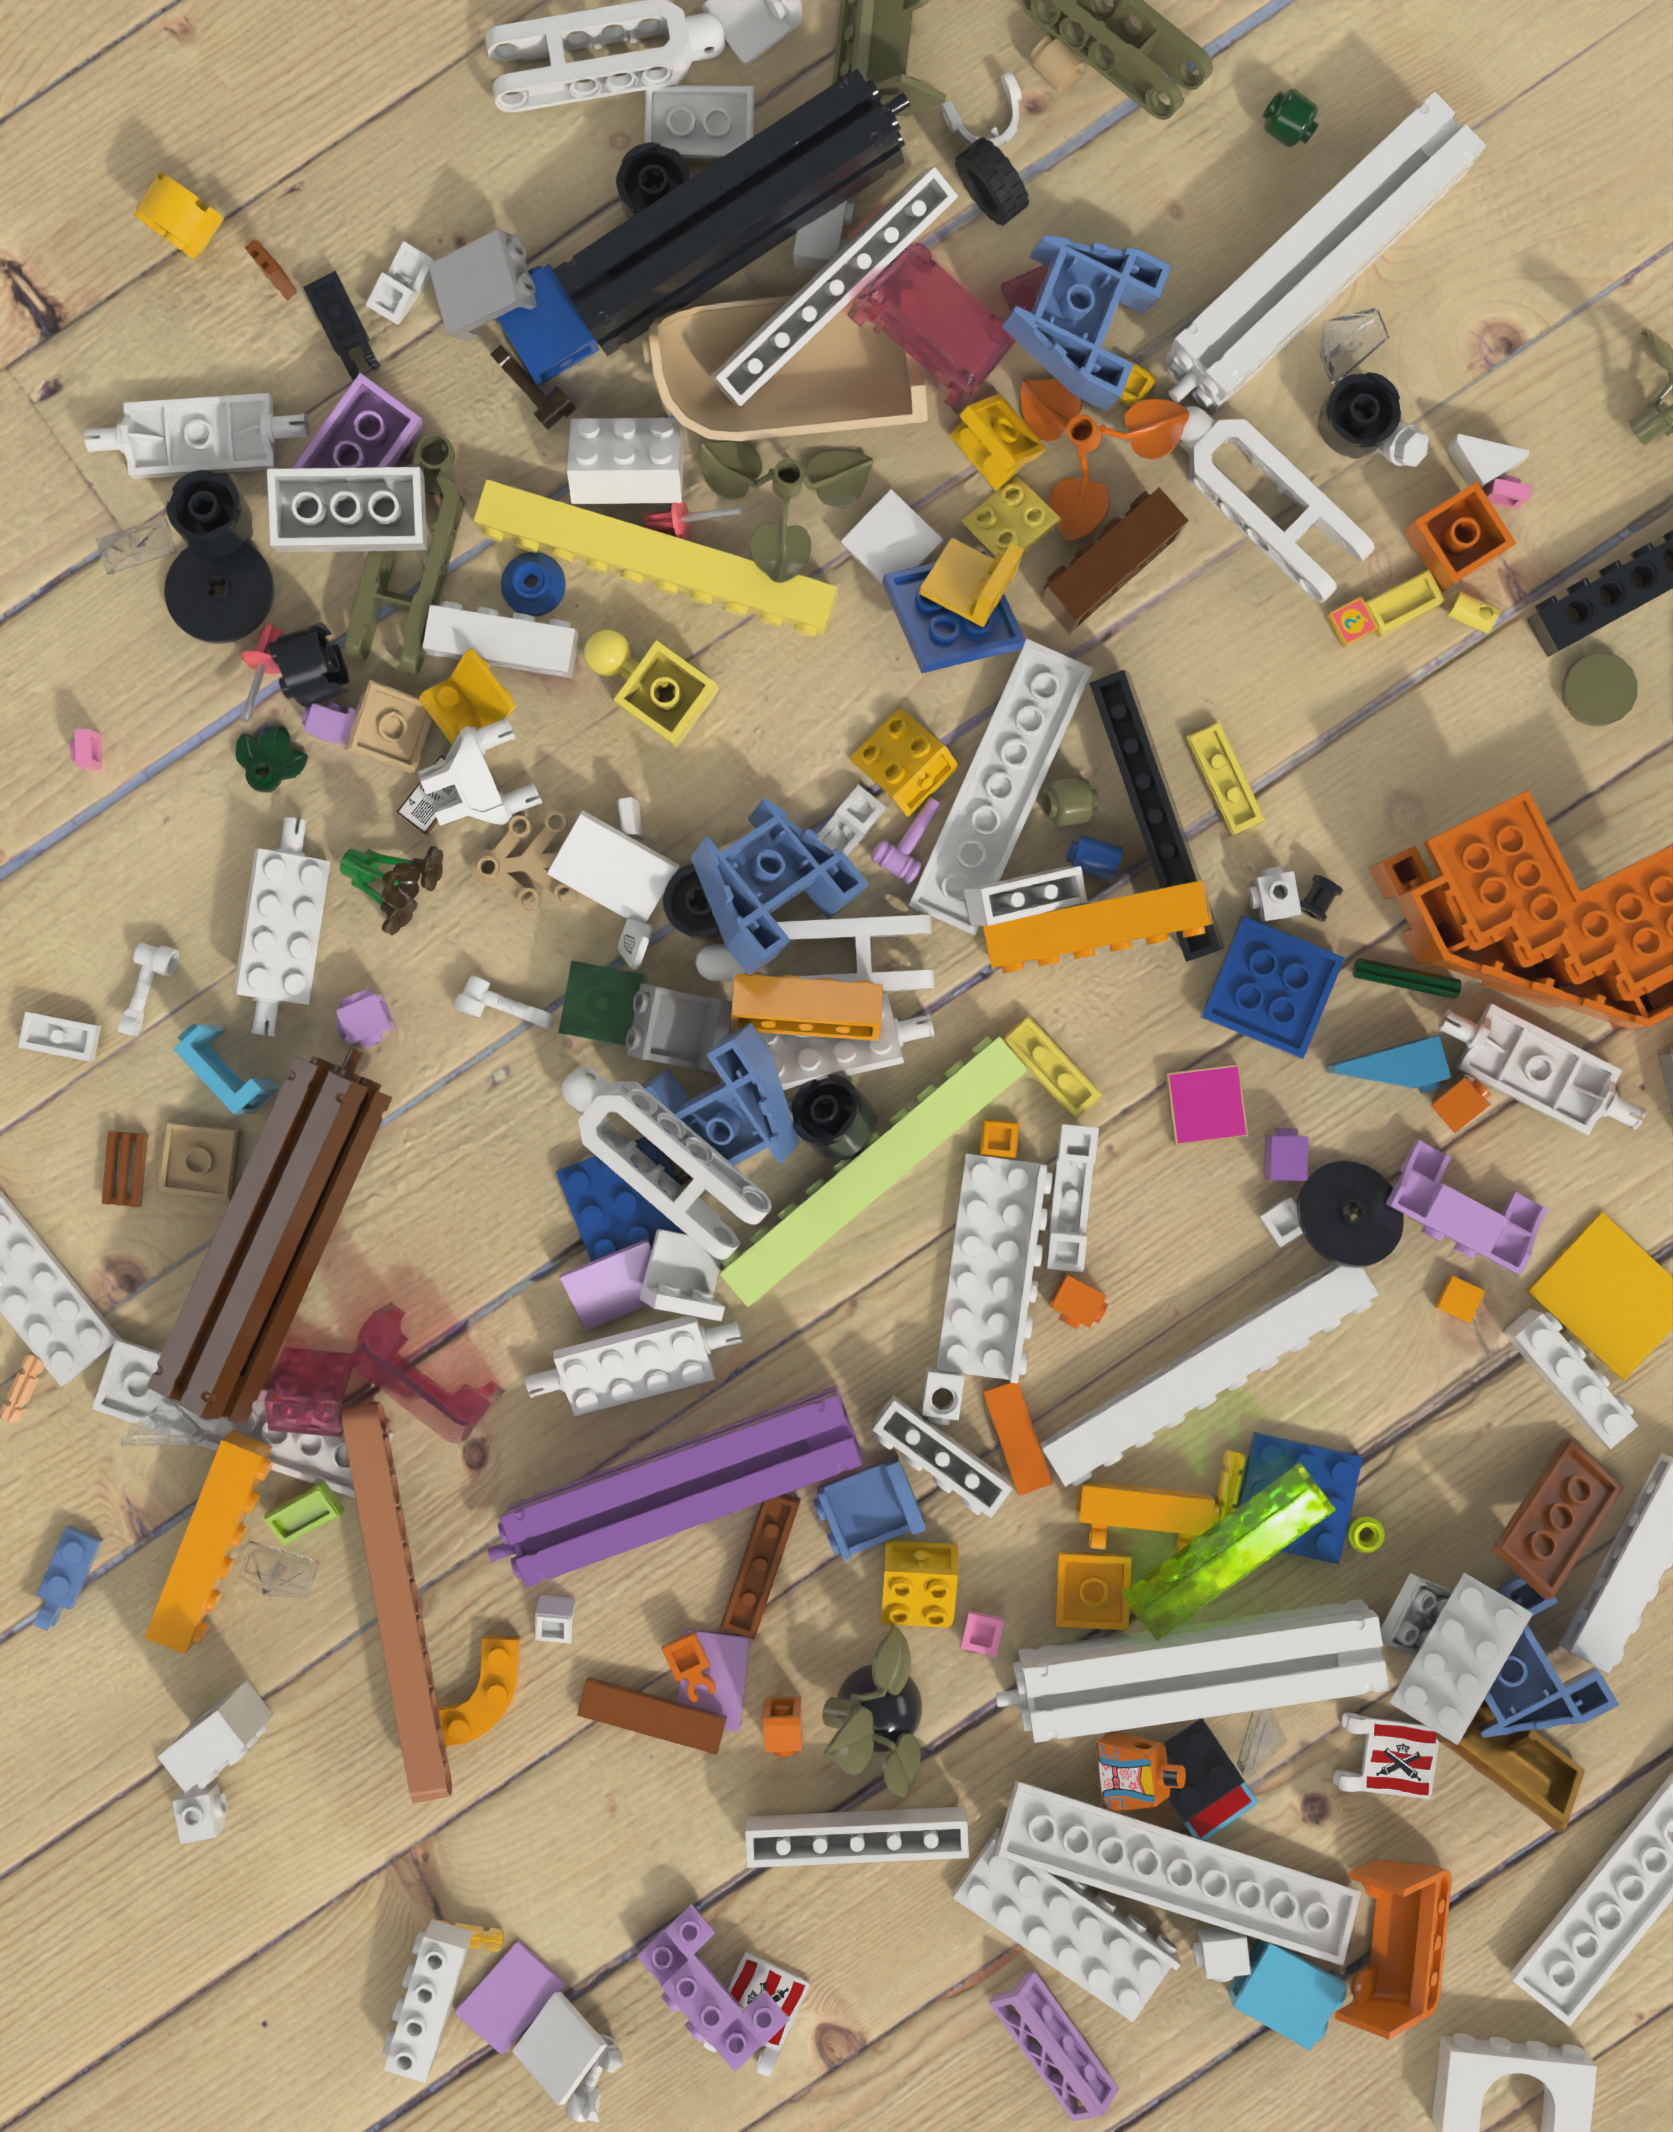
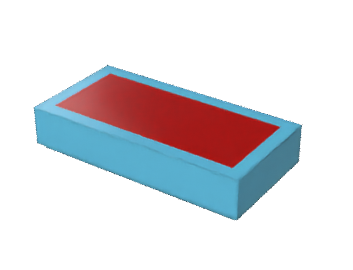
M1244 1782L1184 1824L1194 1838L1205 1841L1259 1802Z

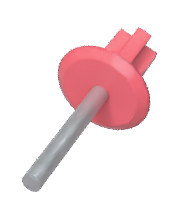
M682 500V503H672L669 510L644 513L643 519L645 523L643 527L661 533L675 531L678 538L687 540L690 534L691 522L743 514L742 506L689 513L687 505Z
M266 625L265 628H262L255 651H244L241 653L242 660L250 668L256 670L240 719L243 722H249L264 673H281L279 665L271 657L269 643L283 636L284 632L281 629H275L273 625Z

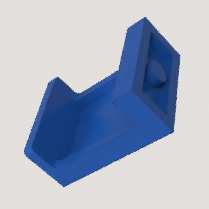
M550 263L543 268L537 266L528 271L535 285L534 295L537 307L531 310L518 307L496 318L538 387L599 351L595 338L589 332L573 302L553 272Z

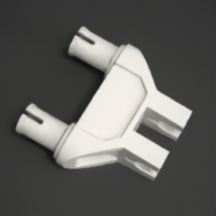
M507 717L477 730L475 726L463 728L444 761L418 771L420 782L426 794L453 784L457 788L458 792L431 803L440 826L465 816L504 825L510 822L513 814L538 804H543L534 782L506 794H503L502 791L498 792L483 757L486 754L485 750L516 739Z

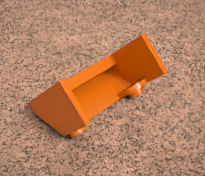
M1374 1860L1349 1872V1879L1361 1882L1363 1887H1365L1367 1896L1375 1898L1376 1902L1369 1966L1354 1975L1350 1986L1353 2002L1335 2011V2019L1390 2040L1431 2016L1437 2008L1441 1991L1452 1878L1449 1870L1434 1865Z

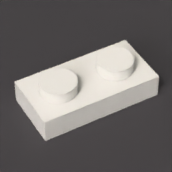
M25 1012L18 1048L94 1062L101 1026Z

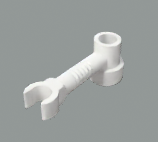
M143 942L138 944L134 952V962L142 966L129 1007L125 1010L119 1022L118 1032L130 1036H139L143 1027V1010L154 975L157 973L171 977L174 974L180 957L177 949L164 945L156 947Z
M472 975L469 976L462 995L458 994L453 1006L456 1010L480 1018L485 1005H488L545 1029H549L554 1017L546 1011L511 1000L510 998L507 999V997L489 991V982Z

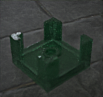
M571 961L558 1033L626 1046L627 1033L632 1027L635 1014L633 1009L634 997L640 989V984L647 983L648 976L631 971Z

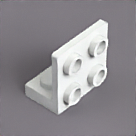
M708 0L702 5L703 13H710L721 21L724 27L725 42L744 66L750 64L802 24V2L800 0Z
M658 1229L640 1300L654 1309L722 1321L725 1307L713 1300L722 1259L713 1257L687 1234Z

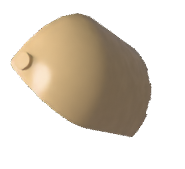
M912 281L865 286L741 407L734 405L709 376L795 293L722 300L674 310L656 318L649 327V339L642 340L645 363H652L654 378L663 404L682 426L707 439L746 441L928 422L926 385L921 357H918V351H912V341H918L919 339L915 292Z

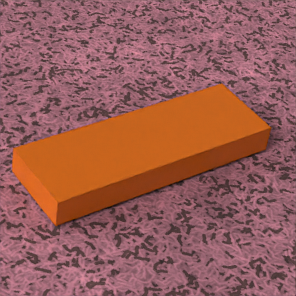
M1009 1381L983 1390L1018 1496L1052 1485L1053 1483L1019 1383H1010Z

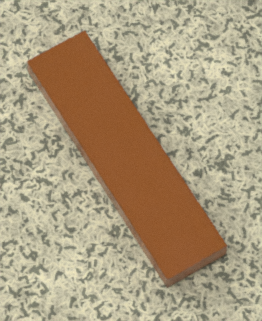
M783 1494L761 1503L720 1629L755 1640L801 1499Z
M590 1677L585 1681L577 1716L716 1755L719 1751L727 1716Z

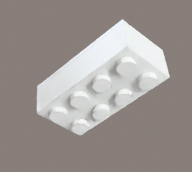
M420 467L267 469L270 546L275 551L427 550L424 474Z
M1464 1572L1389 1703L1458 1745L1533 1613Z

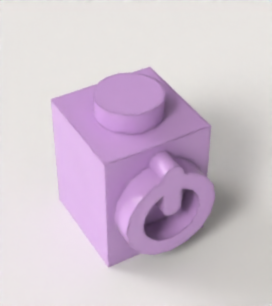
M371 989L346 997L339 1002L341 1008L335 1010L339 1018L335 1020V1026L343 1041L348 1040V1043L351 1045L361 1044L362 1049L382 1042V1034L397 1029L384 995L373 994Z

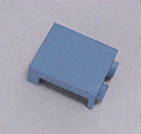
M899 1456L818 1487L817 1494L819 1498L813 1500L820 1520L827 1519L832 1532L828 1533L827 1537L833 1553H841L844 1562L850 1560L851 1555L910 1531L912 1535L926 1530L925 1521Z

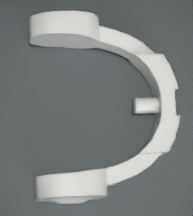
M1011 71L1001 75V83L1011 108L1010 126L1002 135H999L996 127L992 128L990 132L993 138L986 139L993 142L996 147L1003 144L1006 145L1017 132L1020 114L1018 102L1021 101L1022 97L1019 85ZM951 100L941 103V112L951 133L957 132L969 145L979 139V137L973 136L965 128Z

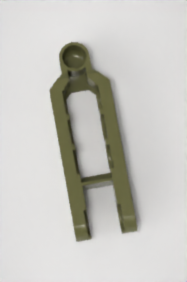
M1022 0L1025 14L1055 38L1060 39L1071 51L1157 119H1170L1184 103L1185 98H1182L1179 87L1170 78L1186 89L1195 90L1212 74L1213 63L1209 54L1143 0H1113L1114 7L1106 5L1103 0H1050L1055 7L1056 13L1050 12L1045 7L1043 0ZM1129 15H1134L1140 20L1142 30L1135 28L1131 24ZM1072 21L1082 26L1084 36H1080L1074 31ZM1100 44L1106 45L1111 50L1113 59L1107 58L1102 53ZM1186 61H1191L1197 66L1199 75H1194L1188 70ZM1157 91L1166 93L1171 105L1164 104L1159 99Z
M431 432L419 439L412 464L404 466L420 467L424 474L425 493L437 495L443 499L437 522L433 521L431 529L434 531L428 557H424L422 565L425 568L418 593L414 592L413 597L388 591L387 586L397 551H368L344 645L345 656L365 661L372 647L382 605L409 611L403 634L406 637L402 652L401 666L398 665L397 668L400 671L416 675L420 672L426 655V651L423 649L429 606L439 605L465 506L462 496L450 478L455 461L454 448L446 436L440 433Z

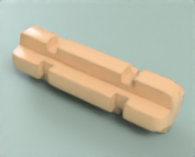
M34 1353L25 1355L20 1366L23 1370L21 1372L18 1371L7 1395V1400L9 1401L3 1404L0 1411V1418L7 1422L16 1423L21 1420L25 1411L23 1406L28 1404L39 1380L37 1374L43 1371V1362Z

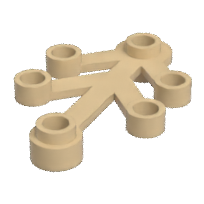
M559 811L550 812L545 818V827L523 855L507 858L520 838L528 837L532 831V824L526 817L521 815L513 817L509 822V831L495 849L483 850L474 856L471 862L472 876L478 883L485 886L499 884L517 898L518 904L523 909L531 911L539 907L541 903L540 894L532 888H524L508 874L524 871L551 892L557 903L562 906L572 905L577 898L576 890L551 877L545 870L551 867L559 852L544 853L555 837L567 829V817ZM555 816H560L563 819V825L559 829H553L550 826V821ZM520 820L525 821L527 824L525 832L521 834L516 833L514 830L515 823ZM487 861H493L495 864V870L491 874H485L482 869L483 864ZM564 888H568L572 892L571 899L566 902L561 901L559 898V892ZM526 893H533L535 895V903L531 906H526L523 903V897Z

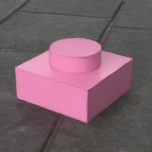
M1500 476L1485 487L1484 493L1491 504L1518 509L1529 500L1531 485L1522 484L1521 480L1517 477Z
M74 729L75 739L71 740L70 753L76 766L87 771L102 770L101 734L91 729Z
M968 1610L960 1648L996 1657L1004 1618Z

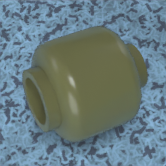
M1085 778L1055 779L1049 784L1048 789L1043 791L1041 800L1044 816L1050 818L1053 824L1057 826L1086 824L1091 819L1093 810L1098 808V793L1094 788H1091Z

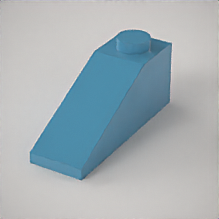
M1428 1036L1326 1065L1327 1073L1406 1088L1419 1087L1420 1093L1439 1089L1442 1087L1440 1081L1451 1078L1440 1036Z

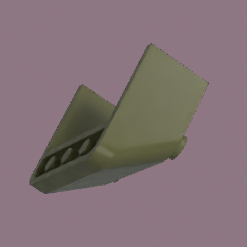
M841 0L832 85L836 82H842L846 75L858 68L864 80L871 78L881 94L882 99H880L882 105L904 92L911 106L896 116L908 117L944 103L946 94L921 83L913 77L906 76L912 13L930 0Z

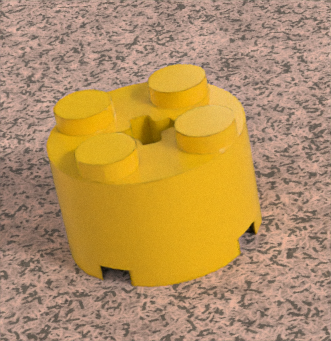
M161 171L153 180L133 214L134 217L193 260H196L198 255L202 254L225 219L210 206L207 207L197 196Z

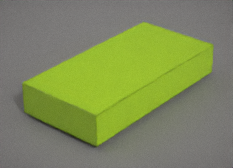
M323 1480L267 1511L263 1516V1520L282 1546H285L340 1516L344 1511V1507Z

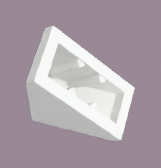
M1457 434L1447 447L1449 456L1468 486L1477 481L1482 489L1495 478L1504 476L1517 468L1528 458L1530 451L1462 434Z

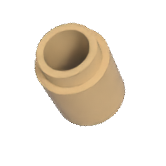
M1051 34L1045 36L1030 55V58L1035 62L1034 68L1058 93L1064 89L1070 92L1079 84L1084 76L1081 72L1084 63L1060 39H1055Z

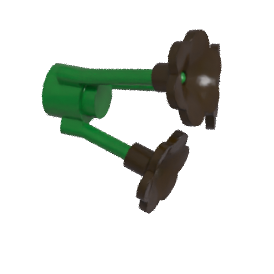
M431 846L424 859L413 858V860L379 854L370 849L364 853L352 848L342 857L340 872L352 879V886L365 892L380 905V910L387 915L381 929L392 936L411 921L413 912L418 906L414 898L419 892L417 882L420 874H422L421 886L428 891L435 890L437 881L440 880L443 872V851L439 850L436 846ZM377 862L395 865L393 870L384 873L379 871V864ZM375 878L381 880L384 885L382 896L372 889L367 882L370 883Z

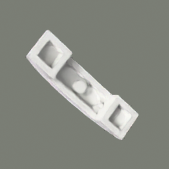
M1062 1124L1050 1212L1047 1269L1084 1272L1087 1220L1099 1127Z

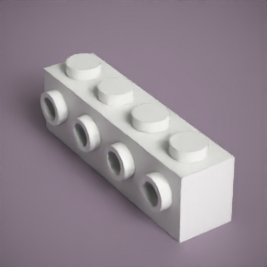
M442 601L441 606H429L423 649L432 656L461 660L465 651L473 648L479 657L486 660L488 665L572 679L579 634L576 629L571 628V623L562 620L550 619L549 624L535 622V617L526 614L514 613L513 618L499 616V611L478 607L477 612L463 610V605Z
M1529 1308L1502 1333L1595 1442L1612 1449L1639 1426L1630 1416L1634 1413V1410L1622 1397L1618 1395L1615 1398L1607 1389L1610 1385L1608 1379L1597 1368L1591 1370L1583 1361L1586 1357L1584 1351L1573 1340L1569 1342L1565 1340L1559 1333L1563 1329L1561 1324L1549 1312L1543 1314Z
M894 1394L872 1422V1430L875 1432L873 1437L890 1450L893 1446L905 1454L903 1459L910 1466L918 1471L924 1468L935 1476L932 1481L947 1493L953 1490L964 1498L962 1503L977 1515L983 1512L992 1518L1013 1490L1010 1480L936 1425L928 1422L925 1417Z
M431 1919L426 1932H418L412 1954L418 1955L415 1966L409 1964L402 1983V1987L408 1989L405 1999L399 1997L392 2020L398 2022L395 2032L389 2030L382 2050L383 2054L388 2055L384 2071L426 2083L436 2057L473 1932Z

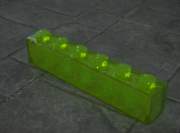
M1298 1463L1122 1594L1137 1619L1158 1641L1336 1509L1303 1465Z

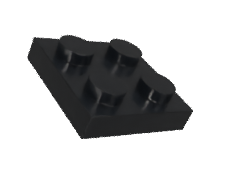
M1203 1718L1197 1719L1163 1743L1166 1747L1167 1763L1183 1765L1185 1768L1186 1780L1184 1787L1170 1788V1796L1168 1797L1184 1823L1245 1782Z

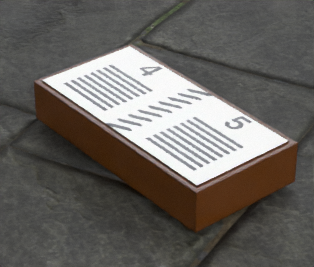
M440 755L433 765L444 761L446 758ZM419 782L396 812L422 833L428 835L438 822L431 803L458 792L457 788L453 784L426 794L421 782Z

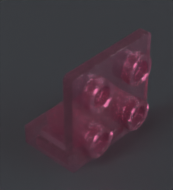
M284 1347L264 1400L268 1431L341 1438L343 1434L342 1400L355 1363V1355L353 1353Z

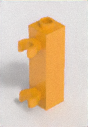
M1086 1480L1079 1484L1076 1517L1081 1523H1090L1088 1535L1090 1548L1105 1550L1108 1525L1177 1533L1174 1553L1177 1554L1178 1558L1193 1559L1194 1535L1211 1537L1212 1526L1217 1527L1219 1522V1505L1215 1504V1500L1209 1493Z

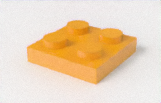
M1057 1551L1055 1626L1064 1628L1129 1630L1131 1555Z

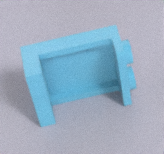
M193 1024L185 1029L178 1037L181 1042L173 1050L234 1115L253 1114L279 1090L270 1078H251L245 1084L212 1049L211 1044L224 1032L220 1025L200 1024L197 1026Z
M1258 1939L1249 1954L1251 1975L1236 1976L1228 1990L1233 2007L1311 2051L1315 2042L1321 2041L1328 2028L1327 2021L1334 2009L1338 2010L1342 2006L1346 1997L1347 1986L1341 1975L1334 1970L1328 1973L1285 1947Z

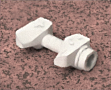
M599 2034V2036L606 2042L607 2046L567 2102V2116L578 2122L586 2120L599 2122L598 2110L601 2089L596 2084L603 2069L606 2072L612 2073L621 2067L623 2063L618 2043L613 2038L604 2034Z

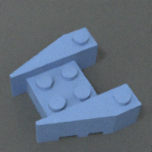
M1044 235L1029 256L1049 267L1032 311L1030 313L1016 306L1004 320L1001 327L1070 393L1107 411L1122 396L1134 365L1101 348L1117 305L1120 302L1144 314L1159 299L1172 265L1140 249L1128 247L1125 250L1107 248L1108 244L1094 242L1092 245L1071 242L1069 238Z
M764 798L748 818L755 830L722 852L719 851L707 836L691 856L724 943L749 976L774 959L791 941L770 913L805 890L825 917L830 919L851 904L869 885L846 855L836 848L832 851L817 840L819 836L810 829L804 831L786 818L788 813L767 798Z
M751 1022L723 1037L706 1054L724 1081L690 1100L669 1068L641 1084L643 1088L733 1166L766 1148H769L777 1162L781 1164L799 1144L772 1053Z
M1519 1575L1504 1582L1496 1590L1532 1612L1533 1615L1558 1603L1555 1596L1553 1599L1545 1600ZM1527 1624L1485 1697L1496 1718L1478 1728L1483 1738L1519 1731L1546 1729L1552 1726L1586 1723L1618 1706L1619 1703L1595 1666L1562 1683Z

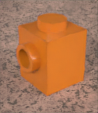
M1465 1077L1431 1104V1107L1449 1128L1456 1133L1491 1105L1487 1098L1492 1094L1478 1078L1471 1082L1468 1077Z
M1066 1272L1063 1273L1047 1303L1052 1309L1061 1313L1058 1318L1059 1320L1075 1329H1078L1080 1324L1090 1328L1093 1321L1099 1323L1108 1306L1104 1302L1107 1296L1103 1292Z

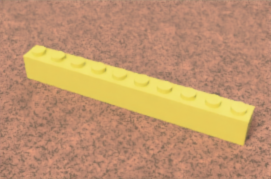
M487 479L473 521L477 528L482 531L481 535L490 540L502 542L504 537L517 541V547L529 552L537 553L538 548L552 552V558L565 563H572V560L576 559L585 562L586 568L598 573L606 574L607 570L621 573L620 578L634 584L640 585L642 580L654 583L657 590L666 594L676 595L677 591L690 594V599L699 604L711 606L713 601L726 605L725 610L735 615L746 616L747 612L761 616V622L771 626L781 627L782 623L795 626V632L807 637L815 638L817 633L825 636L837 597V586L797 575L795 578L784 583L773 582L752 560Z

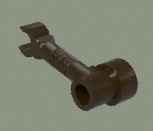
M499 345L490 354L538 409L533 414L547 430L563 416L567 418L577 409L558 386L545 395L502 345Z

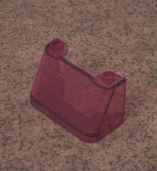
M910 243L863 290L847 314L860 328L867 321L876 324L873 331L877 335L883 331L937 379L934 386L940 389L944 385L949 393L944 403L957 414L1016 343V340L1001 327L1005 319L997 318L940 267L932 259L930 251L920 243Z
M392 1302L374 1311L358 1334L352 1352L351 1361L353 1367L358 1373L444 1440L450 1443H460L468 1439L502 1397L505 1390L491 1380L480 1388H471L465 1384L451 1395L398 1354L408 1341V1338L403 1335L401 1330V1320L406 1313Z

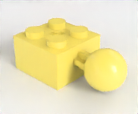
M605 629L595 632L585 644V661L594 673L604 677L620 675L627 680L613 700L617 707L675 749L679 747L719 691L717 684L657 640L640 663L631 657L628 641L617 631ZM670 689H673V700L661 702L662 699L659 692L662 690L669 692Z

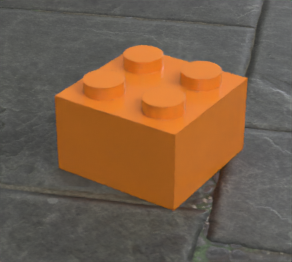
M1477 481L1416 519L1404 530L1407 538L1427 569L1432 573L1442 592L1517 544Z

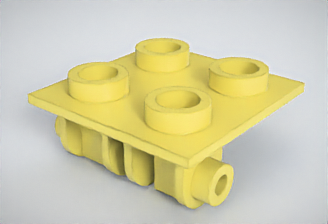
M1015 476L962 519L961 523L994 555L992 557L994 559L997 553L1004 556L1011 542L1025 549L1023 553H1028L1030 545L1035 547L1038 544L1037 541L1048 532L1052 533L1055 531L1054 526L1061 521V518L1018 476Z

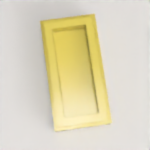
M1427 569L1366 601L1365 604L1378 627L1375 632L1380 637L1443 604L1446 600L1432 573Z

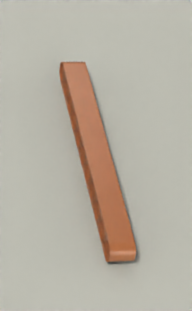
M380 1401L346 1407L342 1409V1426L410 1797L413 1803L450 1797L452 1795L451 1771L384 1407Z

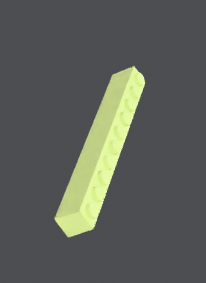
M989 1036L980 1041L971 1049L975 1056L964 1064L961 1060H958L943 1073L948 1079L936 1088L931 1083L916 1096L920 1103L910 1111L904 1106L888 1120L892 1126L882 1135L877 1130L873 1132L868 1142L863 1146L864 1150L854 1159L840 1160L833 1167L836 1172L834 1176L827 1182L819 1178L804 1191L809 1196L798 1206L792 1201L777 1214L781 1221L771 1229L765 1224L749 1238L753 1244L742 1253L737 1248L730 1257L721 1262L725 1268L720 1272V1276L747 1307L751 1306L1028 1070L1000 1036L996 1037L993 1041Z

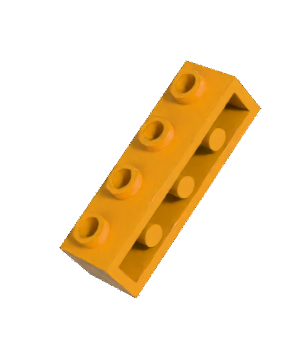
M756 972L750 976L747 973L734 974L730 1030L736 1031L751 1022L757 1032L878 1041L882 1024L883 984H873L867 980L842 982L828 977L817 980L801 979L795 975L773 977L763 976Z

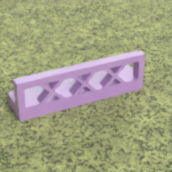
M1035 1971L1025 1973L1013 1991L994 1995L989 2002L990 2006L1071 2120L1079 2121L1103 2116L1119 2088ZM1012 2004L1021 2017L1013 2014L1007 2005ZM1028 2035L1037 2039L1042 2047L1033 2043ZM1049 2065L1057 2068L1063 2077L1053 2072ZM1070 2094L1080 2099L1084 2106L1078 2107Z

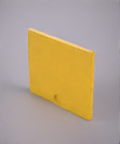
M1599 1212L1569 1246L1561 1250V1254L1527 1290L1538 1303L1623 1381L1627 1379L1658 1344L1664 1341L1666 1335L1673 1329V1277L1603 1212Z

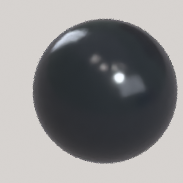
M872 1664L853 1672L843 1682L837 1698L850 1700L852 1693L860 1695L878 1690L879 1687L875 1685L872 1677ZM910 1676L898 1695H892L887 1691L884 1697L861 1702V1706H864L872 1713V1729L874 1733L893 1741L895 1744L901 1734L909 1733L914 1735L919 1727L922 1717V1698L917 1685ZM873 1740V1752L890 1751L887 1746Z

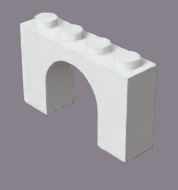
M1455 2033L1453 2037L1441 2036L1432 2123L1437 2132H1479L1482 2103L1489 2087L1503 2076L1523 2073L1534 2076L1543 2083L1544 2100L1540 2132H1590L1597 2066L1584 2049L1570 2044L1557 2048L1548 2047L1546 2044L1538 2041H1527L1526 2044L1512 2043L1501 2037L1480 2040L1464 2033Z

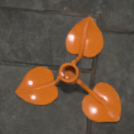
M1057 379L1023 380L1021 386V409L1027 426L1038 439L1046 442L1057 441L1067 428V436L1078 450L1082 481L1073 477L1063 479L1052 489L1048 506L1061 518V521L1056 526L1064 540L1071 542L1089 535L1103 522L1109 510L1110 496L1107 487L1101 482H1088L1089 472L1086 454L1098 447L1101 435H1108L1123 440L1131 439L1132 449L1138 456L1149 460L1159 459L1168 455L1177 446L1184 427L1190 418L1188 409L1170 400H1142L1132 405L1126 411L1124 423L1129 432H1121L1106 428L1105 425L1097 426L1090 416L1080 415L1082 400L1070 393Z

